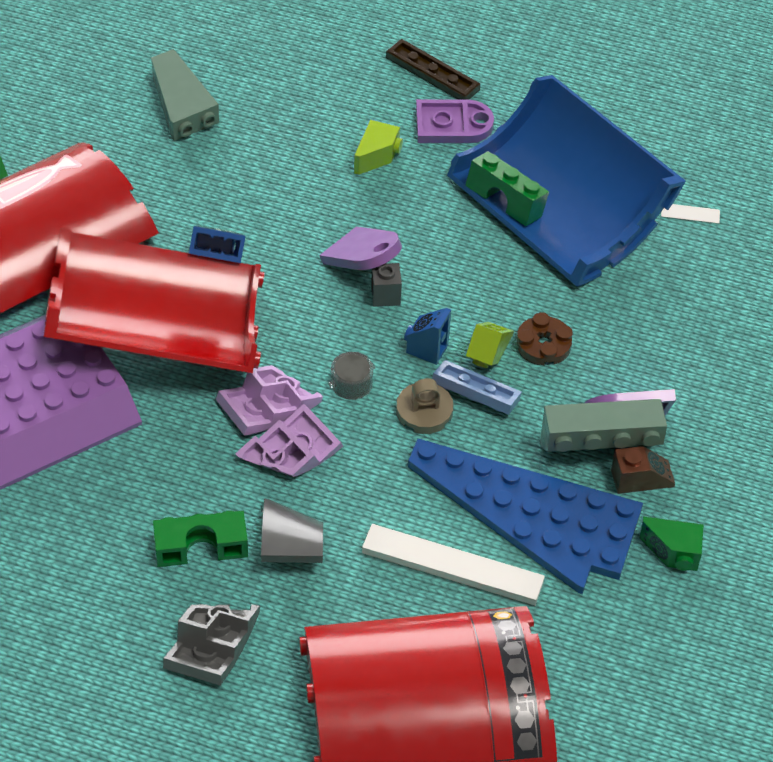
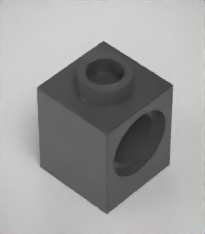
M387 263L372 268L371 291L373 307L400 306L402 289L400 264Z

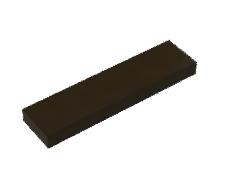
M402 38L386 51V58L458 100H469L480 91L481 84Z

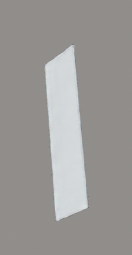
M672 204L669 210L665 208L662 210L661 217L719 223L720 210Z

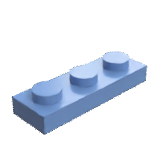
M447 360L443 361L432 377L437 382V385L444 389L456 392L472 401L480 402L508 415L518 404L522 394L517 389Z

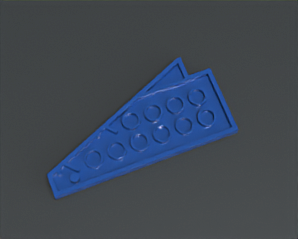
M417 438L408 460V468L576 592L583 594L590 572L620 580L643 503Z

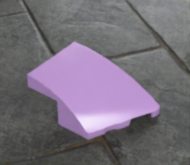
M270 365L258 367V369L253 368V373L246 374L243 387L218 391L216 401L245 436L268 430L279 420L284 422L303 404L312 409L321 403L323 396L318 392L315 394L307 392L300 387L298 380L285 375L283 371Z
M303 404L284 422L281 420L277 421L259 439L254 436L235 454L240 459L295 477L326 461L339 451L343 444Z

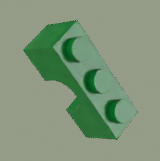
M489 151L471 161L465 184L466 187L484 199L502 190L508 202L505 213L524 226L542 217L549 195L548 190Z
M229 510L206 515L195 514L178 518L165 517L160 520H153L157 567L188 564L187 552L192 545L199 542L213 545L217 550L218 561L248 557V539L244 510Z

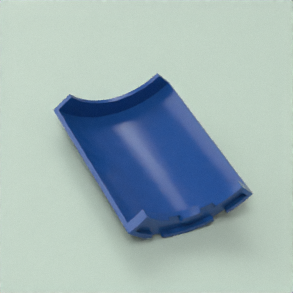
M553 75L535 78L529 92L513 115L503 125L498 127L489 138L469 150L457 153L451 161V167L447 174L450 179L576 286L586 284L602 275L600 270L608 265L615 267L632 253L658 225L655 219L664 208L666 210L670 209L686 182ZM489 151L548 190L549 195L542 217L524 226L505 213L508 202L502 190L484 199L466 187L465 184L471 161Z

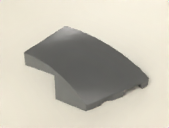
M264 498L261 562L323 563V522Z
M192 604L178 620L177 642L163 658V668L221 686L249 639L260 613V606L251 605L249 610H231L230 605L210 606L207 604Z

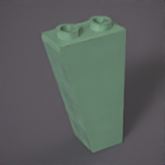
M174 49L151 57L152 76L173 141L219 123V104Z

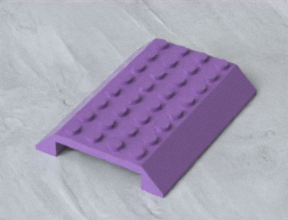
M46 314L0 334V490L142 425V420L126 382L104 350L98 346L44 337Z

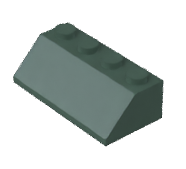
M661 399L544 406L540 447L547 452H565L568 450L663 445L667 423Z

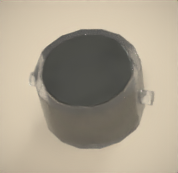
M359 352L342 353L331 364V382L328 385L336 395L344 399L356 400L363 398L372 389L375 365L366 355Z

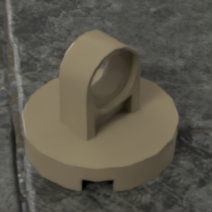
M421 379L401 391L397 398L396 415L404 427L406 424L414 428L415 433L432 434L444 429L445 424L449 420L451 421L453 417V400L449 392L437 385L434 379Z

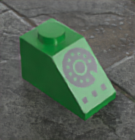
M643 516L639 538L667 567L677 568L681 571H698L702 556L704 524Z

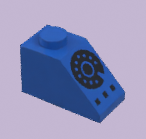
M443 308L420 315L414 325H409L404 335V340L407 341L406 353L437 365L449 344L451 309Z

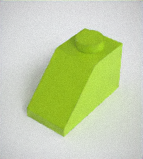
M374 120L369 121L354 155V174L360 175L392 163L395 154H400L403 145L399 126Z
M491 322L476 324L466 356L472 358V363L480 367L488 368L489 365L498 364L514 331Z

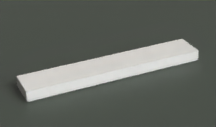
M375 524L371 525L362 546L363 554L536 606L545 579L544 575Z

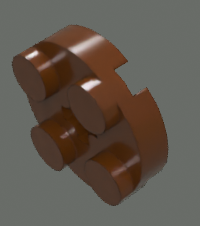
M544 312L536 313L533 318L524 321L517 331L516 343L519 347L518 351L525 360L536 365L545 366V362L553 361L554 364H558L564 361L571 352L573 331L557 318L550 317ZM540 338H547L550 342L545 341L541 343L539 341Z

